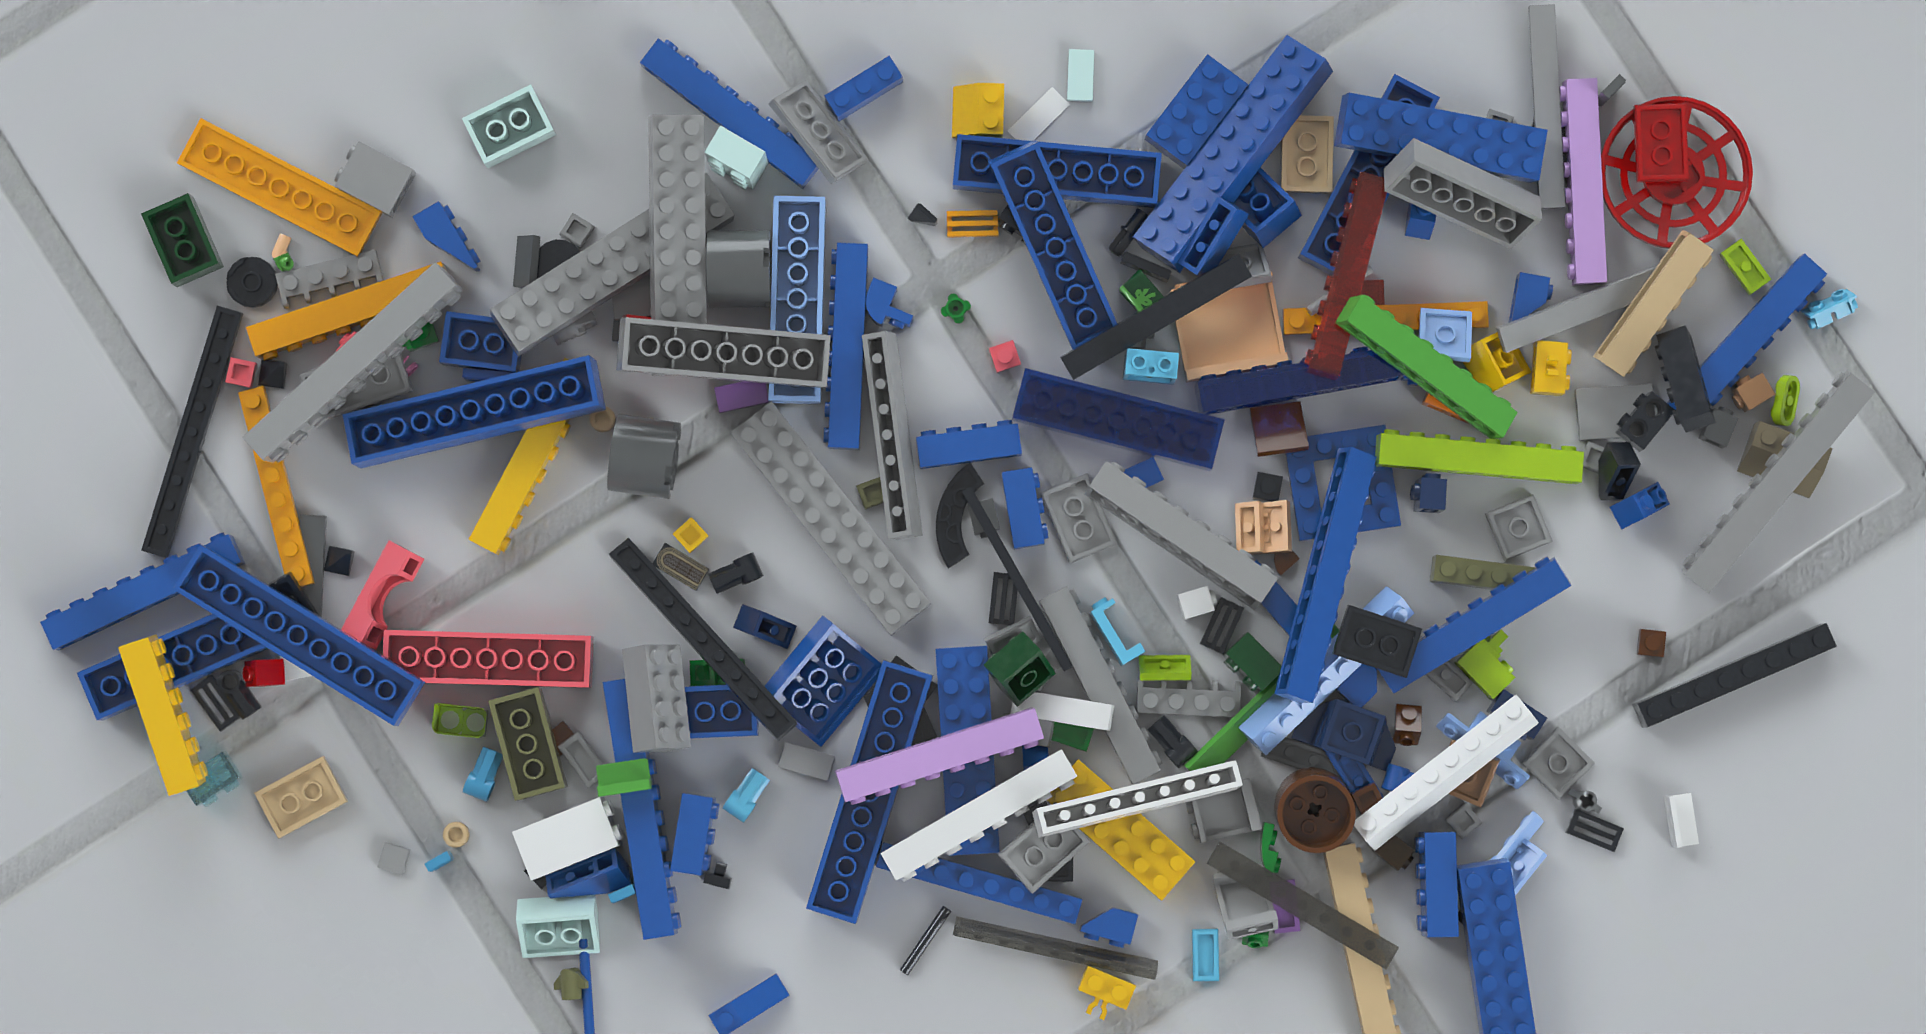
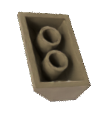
M1762 421L1754 423L1737 472L1750 477H1754L1757 473L1761 475L1767 468L1765 466L1766 461L1772 454H1778L1783 448L1782 442L1791 432ZM1830 447L1793 493L1806 498L1811 497L1826 469L1833 448Z

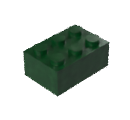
M189 193L141 213L167 276L175 287H180L224 267L194 197Z

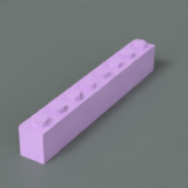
M1597 78L1566 79L1562 86H1559L1560 102H1563L1561 127H1565L1566 136L1562 137L1563 152H1566L1567 162H1563L1564 178H1567L1565 203H1568V213L1565 214V228L1569 229L1570 239L1566 240V252L1571 256V264L1567 266V276L1569 280L1572 279V286L1602 285L1607 282Z
M1031 707L835 770L844 801H850L851 805L865 801V796L875 793L876 797L891 792L890 788L900 785L901 789L916 784L915 780L925 777L926 781L940 777V772L950 769V773L965 769L964 764L972 761L975 762V765L990 761L989 756L999 753L1000 757L1014 753V748L1024 745L1025 749L1039 745L1038 740L1044 739L1035 708Z

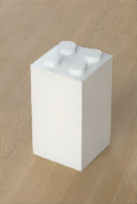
M598 797L513 831L512 834L530 880L541 878L623 845L621 839L625 837L620 824L615 825L612 819L615 811L611 801H605L604 797Z

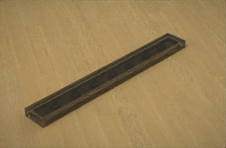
M1220 841L1206 863L1384 969L1388 968L1399 949L1395 944Z
M956 916L953 935L957 937L1152 980L1156 979L1158 960Z

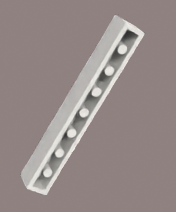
M1516 694L1355 820L1354 826L1365 841L1374 850H1377L1539 722Z
M1061 749L888 848L881 855L895 880L901 878L905 882L917 875L915 870L922 865L927 869L938 863L937 857L947 852L948 856L962 849L960 845L962 842L969 839L973 843L985 836L983 830L992 826L993 830L1007 823L1005 818L1014 813L1018 817L1030 810L1028 804L1035 800L1040 804L1051 798L1050 792L1059 787L1063 791L1075 784L1073 779L1077 775Z
M1234 760L1040 807L1034 810L1032 814L1038 837L1040 838L1237 790L1243 784L1237 762Z

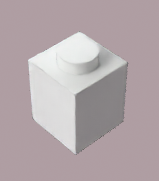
M1208 586L1177 595L1184 620L1215 611L1214 606L1218 605L1214 590L1209 591Z

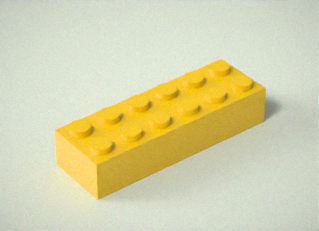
M157 634L118 647L168 795L171 796L202 785L206 782L205 777L208 776V771L204 761L200 762L197 752L200 751L196 737H191L189 731L191 721L188 713H183L180 703L183 702V697L180 689L174 687L172 678L175 677L172 665L166 663L163 654L166 653V647L162 638L158 639Z
M1077 759L1072 765L1077 775L1073 779L1075 784L1063 791L1059 787L1050 792L1052 797L1047 799V801L1052 805L1054 802L1061 803L1113 789ZM1141 813L1079 828L1161 901L1195 863L1189 855Z

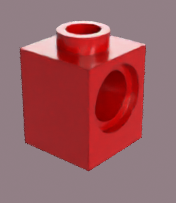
M284 659L244 661L245 666L242 675L246 687L285 685Z

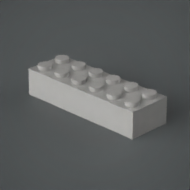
M1415 138L1384 168L1385 192L1510 249L1542 220L1540 196Z

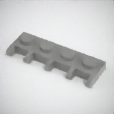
M375 249L362 252L358 257L350 255L275 274L284 309L290 308L288 298L304 295L306 303H311L310 293L329 289L331 297L337 296L335 289L337 286L354 282L355 289L357 290L361 288V280L376 277L377 283L384 281Z
M1138 677L1137 713L1234 717L1240 711L1241 681L1235 682V691H1218V680H1212V690L1192 689V679L1187 680L1186 689L1166 688L1167 680H1161V688L1143 687L1144 681H1140Z

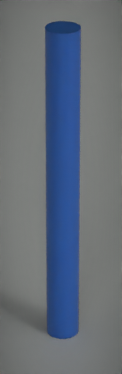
M580 939L579 947L581 949L587 948L588 940ZM583 951L579 954L580 972L589 984V988L582 989L584 1033L595 1034L590 954Z

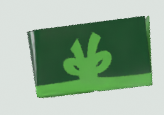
M1140 269L1119 288V292L1137 312L1164 297Z

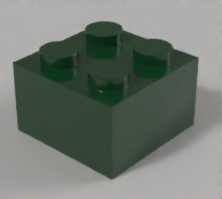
M1023 631L1013 637L998 653L993 654L984 664L999 689L1017 707L1056 674L1041 649Z
M1249 632L1243 634L1223 654L1226 658L1223 663L1233 673L1238 671L1244 677L1241 681L1251 691H1263L1280 674L1281 665Z

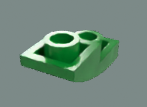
M1263 822L1260 836L1261 862L1264 865L1265 876L1273 877V873L1279 872L1281 858H1278L1279 852L1269 850V846L1275 845L1278 831L1274 830V824Z

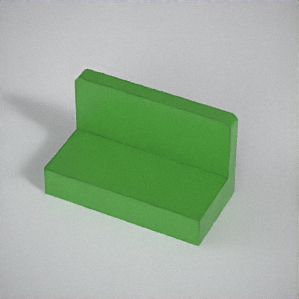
M647 758L596 766L599 785L597 786L598 797L652 789Z

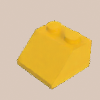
M974 83L954 86L952 138H957V134L1003 138L1004 83Z
M1497 332L1472 344L1470 362H1463L1464 366L1473 375L1472 378L1478 383L1489 386L1492 389V393L1531 373L1519 348L1508 353L1503 352Z

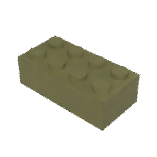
M536 687L489 700L514 800L519 801L568 787L542 688Z

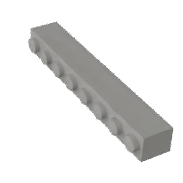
M888 331L862 335L888 539L923 536L897 335Z
M1066 586L1039 600L1089 701L1114 705L1110 731L1105 730L1132 785L1161 771L1159 765L1163 763L1156 750L1151 752L1147 744L1151 739L1144 727L1139 728L1135 720L1139 716L1133 704L1127 705L1124 699L1127 692L1122 682L1116 683L1112 673L1116 672L1109 658L1104 660L1100 652L1104 647L1098 635L1092 636L1089 630L1092 623L1086 612L1081 614L1077 606L1081 602L1075 590L1069 591Z

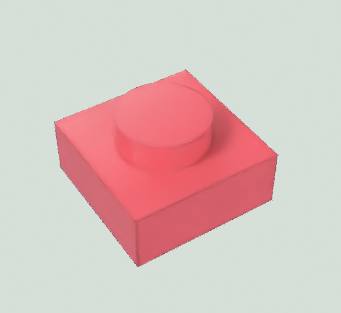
M1013 340L989 348L997 373L1021 365Z
M231 357L225 382L252 388L257 363Z

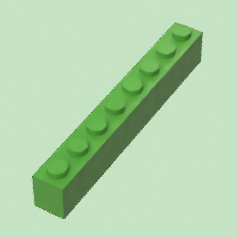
M1358 295L1349 298L1335 322L1338 326L1489 439L1504 438L1518 413L1511 407L1509 401L1494 395L1489 386L1478 383L1472 378L1473 375L1469 371L1457 367L1449 356L1440 354L1433 349L1432 343L1425 339H1420L1414 334L1412 328L1397 322L1392 313L1377 307L1371 297Z

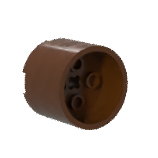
M1315 767L1299 769L1283 780L1275 797L1274 811L1280 830L1289 843L1302 851L1309 853L1331 851L1340 846L1353 830L1356 818L1354 801L1344 782L1330 771ZM1313 802L1315 805L1320 804L1317 807L1318 812L1315 814L1313 811H1308L1310 809L1309 804Z

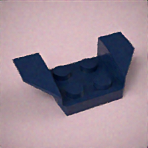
M1339 699L1330 700L1318 705L1295 727L1291 737L1383 771L1387 770L1388 763L1391 764L1396 751L1393 738L1387 726L1386 716Z

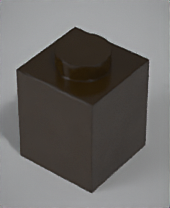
M1396 835L1377 850L1372 849V852L1397 871L1401 867L1405 870L1414 859L1411 855L1415 850Z

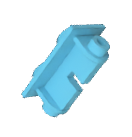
M1840 289L1833 292L1831 297L1811 302L1801 312L1810 318L1807 320L1810 329L1816 328L1818 330L1833 322L1830 313L1834 312L1836 319H1841L1854 313L1855 309L1858 308L1855 300L1857 295L1848 289Z

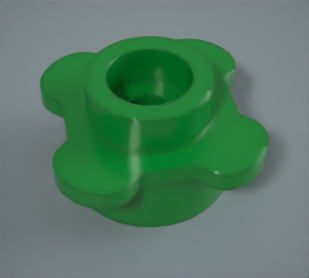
M950 294L946 306L941 308V314L944 317L948 316L954 319L955 323L960 324L964 321L963 316L966 311L970 310L971 304L967 300L963 301L958 298L957 294ZM955 306L958 307L957 311H954L953 309Z

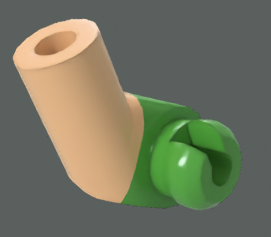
M280 233L271 255L277 268L285 272L291 270L294 266V261L287 252L292 238Z

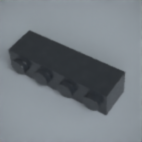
M1686 325L1656 335L1659 345L1655 346L1658 359L1664 362L1661 372L1665 382L1669 381L1670 388L1666 390L1670 402H1675L1676 410H1672L1676 424H1681L1687 433L1716 423L1693 339Z

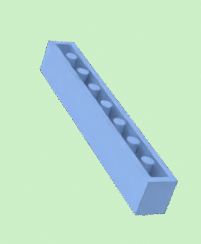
M1387 586L1363 608L1364 610L1404 623L1415 614L1404 599ZM1338 634L1332 638L1331 645L1327 649L1324 660L1325 668L1320 675L1319 691L1313 703L1300 704L1273 694L1238 727L1247 739L1265 755L1275 748L1361 665V663L1332 654Z

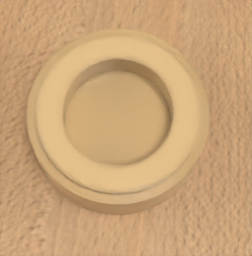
M606 407L604 411L590 414V423L595 430L608 432L615 426L616 416L610 408Z
M461 822L449 823L443 831L445 843L454 848L464 846L470 837L468 827Z

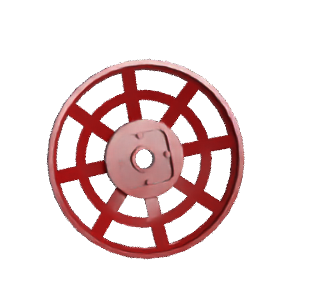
M1660 97L1641 104L1686 103L1687 132L1699 137L1707 144L1706 147L1697 153L1688 147V181L1643 182L1645 188L1634 195L1632 194L1628 183V171L1636 173V162L1630 161L1635 150V138L1628 145L1622 159L1608 154L1612 143L1622 128L1631 120L1634 124L1633 109L1623 116L1610 131L1601 152L1603 199L1612 217L1633 237L1659 248L1669 249L1674 243L1667 241L1669 227H1685L1698 221L1708 231V234L1698 238L1703 243H1707L1720 236L1741 215L1752 188V158L1747 142L1739 128L1718 108L1691 97ZM1692 108L1713 117L1728 132L1714 140L1704 130L1689 124ZM1733 140L1738 147L1742 160L1743 181L1727 179V166L1721 148ZM1714 154L1718 165L1719 178L1705 176L1702 161ZM1606 166L1620 169L1621 187L1627 200L1616 207L1613 205L1607 189ZM1702 186L1717 188L1712 200L1703 209L1695 196L1699 193ZM1725 190L1740 192L1733 211L1717 227L1708 215L1719 204ZM1650 196L1662 203L1660 217L1647 212L1639 203ZM1686 203L1694 214L1692 217L1670 220L1672 205ZM1633 208L1644 219L1659 225L1657 239L1638 232L1621 215Z

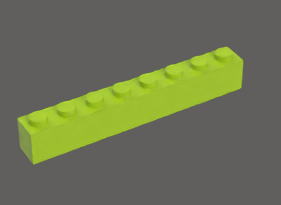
M1385 429L1384 433L1376 436L1375 456L1377 458L1375 466L1566 484L1582 483L1584 452L1576 451L1577 447L1561 446V450L1551 449V444L1537 443L1536 447H1526V442L1511 441L1510 445L1501 444L1499 439H1485V443L1475 442V437L1461 436L1460 440H1450V435L1435 434V438L1425 437L1423 432H1410L1409 436L1399 435V430Z

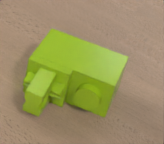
M1502 629L1497 631L1491 638L1488 636L1470 647L1454 662L1490 700L1494 699L1516 678L1512 674L1513 668L1505 660L1501 662L1498 660L1501 656L1500 653L1503 651L1499 646L1508 638V635Z

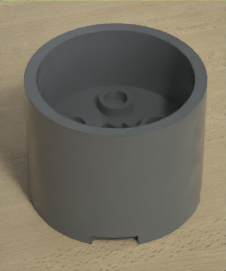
M708 230L706 279L709 308L771 307L772 244L770 230Z
M618 414L609 456L608 491L670 499V490L674 488L679 458L678 440L681 438V423Z

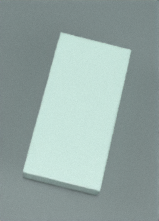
M1069 49L1067 101L1092 102L1094 50Z

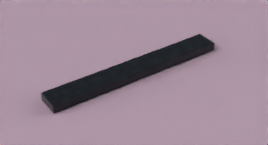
M1238 253L1060 358L1072 379L1075 380L1125 351L1127 348L1251 278L1252 275Z
M972 487L962 490L964 497L1062 670L1065 672L1072 668L1070 660Z

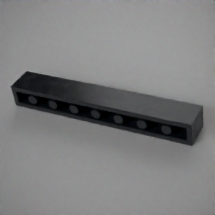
M1827 623L1819 624L1632 705L1642 728H1647L1833 649L1837 645Z

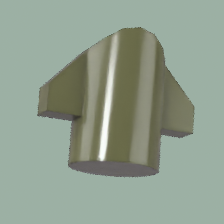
M576 967L561 970L559 977L554 982V990H561L562 1000L582 999V989L589 988L587 979L581 974L579 968Z

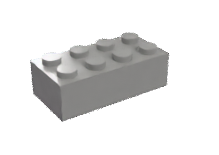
M640 645L622 649L633 753L668 752L691 748L680 645Z

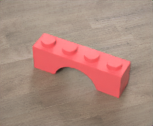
M389 540L341 630L376 650L384 636V630L388 629L383 618V605L387 595L398 584L413 582L424 558Z

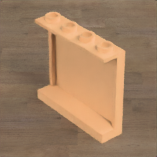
M1188 282L1176 284L1175 289H1172L1170 293L1187 284ZM1272 282L1230 289L1175 321L1186 383L1283 366L1289 363L1288 355L1284 348Z

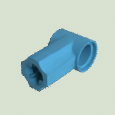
M483 746L474 770L470 772L465 782L463 793L485 802L489 800L496 782L494 780L503 759L502 753Z

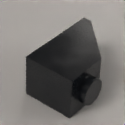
M1611 442L1606 444L1598 460L1600 500L1624 499L1641 465L1630 442Z

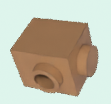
M1763 373L1753 378H1750L1749 375L1743 377L1736 382L1737 387L1731 390L1734 395L1732 396L1734 404L1739 410L1743 409L1744 413L1776 395Z

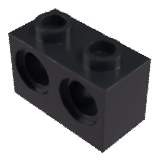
M1653 391L1646 395L1641 393L1633 403L1636 408L1629 415L1626 412L1617 422L1619 428L1615 433L1626 442H1630L1632 447L1638 452L1643 451L1673 415L1672 410H1675ZM1648 403L1654 404L1657 407V415L1655 417L1647 414L1646 406ZM1632 423H1636L1641 427L1639 437L1633 436L1630 433V425Z

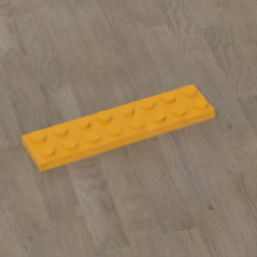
M200 118L177 161V164L357 257L362 253L383 213Z

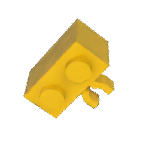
M1536 341L1533 344L1530 394L1562 396L1565 394V390H1569L1570 375H1566L1567 365L1571 364L1572 351L1568 349V343Z
M1087 965L1077 989L1095 997L1094 1001L1086 1009L1087 1014L1091 1015L1092 1009L1098 1005L1099 1000H1103L1100 1007L1102 1012L1099 1018L1104 1020L1107 1014L1106 1005L1108 1003L1127 1010L1136 985Z

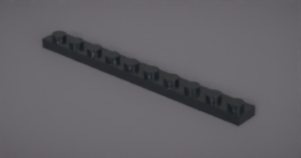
M218 305L216 307L141 551L164 558L169 556L243 317L241 312Z
M629 538L609 553L610 558L777 741L798 725L797 721Z

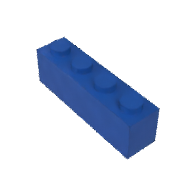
M1012 420L998 421L997 426L987 427V423L971 425L972 430L962 431L961 427L947 428L946 433L936 434V430L920 432L921 436L916 437L920 469L1022 456L1018 423L1012 424Z

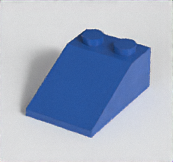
M1261 167L1233 203L1249 213L1242 227L1262 248L1266 247L1302 216L1295 200Z

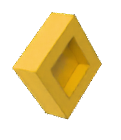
M692 517L673 533L689 553L709 537Z

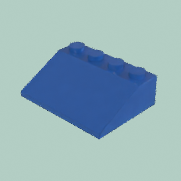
M822 615L765 684V687L797 721L798 725L795 727L822 747L875 683L882 664Z

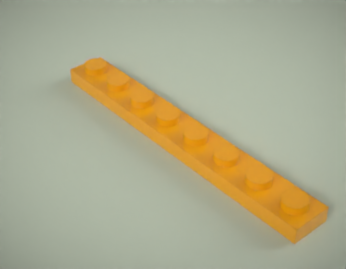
M1488 301L1376 305L1381 310H1387L1392 313L1397 322L1407 325L1413 330H1419L1421 308L1471 311L1472 328L1489 327ZM1345 306L1324 307L1313 316L1308 313L1306 308L1283 309V334L1348 333L1335 323Z
M264 386L238 392L248 431L271 411ZM253 450L284 575L291 571L301 587L315 584L284 459L279 463L277 461L274 463L262 460Z

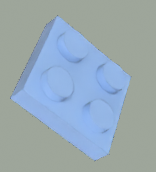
M1421 308L1419 315V338L1432 343L1433 349L1440 354L1449 356L1453 361L1470 362L1472 312Z

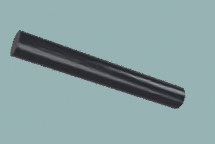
M942 906L900 968V971L909 975L952 912L951 910Z

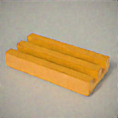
M998 210L947 211V238L998 236ZM952 217H993V220L952 221ZM993 226V230L952 231V227Z

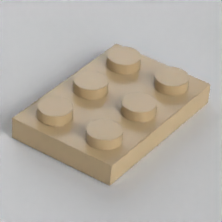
M1300 115L1282 138L1281 188L1286 193H1332L1334 116Z
M325 756L254 793L278 839L348 802Z

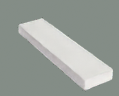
M1034 692L1018 707L1012 702L1010 714L1033 707L1038 719L1110 731L1114 705Z

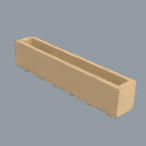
M1682 230L1593 357L1623 377L1631 373L1637 364L1636 359L1641 352L1644 353L1648 350L1652 343L1651 338L1656 331L1659 332L1667 322L1666 317L1671 310L1674 311L1682 301L1681 296L1686 289H1690L1697 280V273L1701 268H1705L1709 264L1714 250L1691 233Z

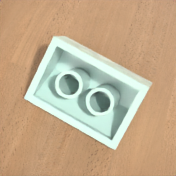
M595 895L517 899L516 923L522 958L575 955L583 951L588 954L600 953L598 910ZM580 939L588 940L587 948L581 949L579 947Z

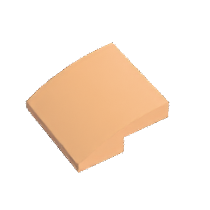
M1290 501L1235 503L1236 549L1238 551L1243 549L1251 555L1292 552Z

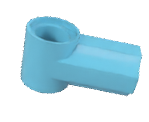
M752 768L743 779L739 788L735 789L722 809L744 823L756 806L755 802L770 782V779Z

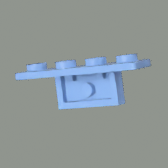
M1480 711L1469 727H1467L1452 714L1447 713L1436 727L1445 736L1457 741L1488 716ZM1516 740L1496 756V758L1501 760L1495 773L1515 789H1519L1530 777L1529 774L1510 760L1521 744L1519 740Z
M1534 811L1522 819L1518 830L1514 835L1506 839L1498 855L1490 859L1506 858L1510 861L1515 895L1547 857L1542 850L1529 841L1544 822Z

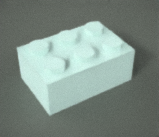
M532 85L524 87L462 118L487 168L556 135Z
M722 126L719 127L705 151L707 162L711 167L710 170L722 177L725 174L729 175L733 183L746 190L747 186L751 189L755 188L769 164L765 151Z

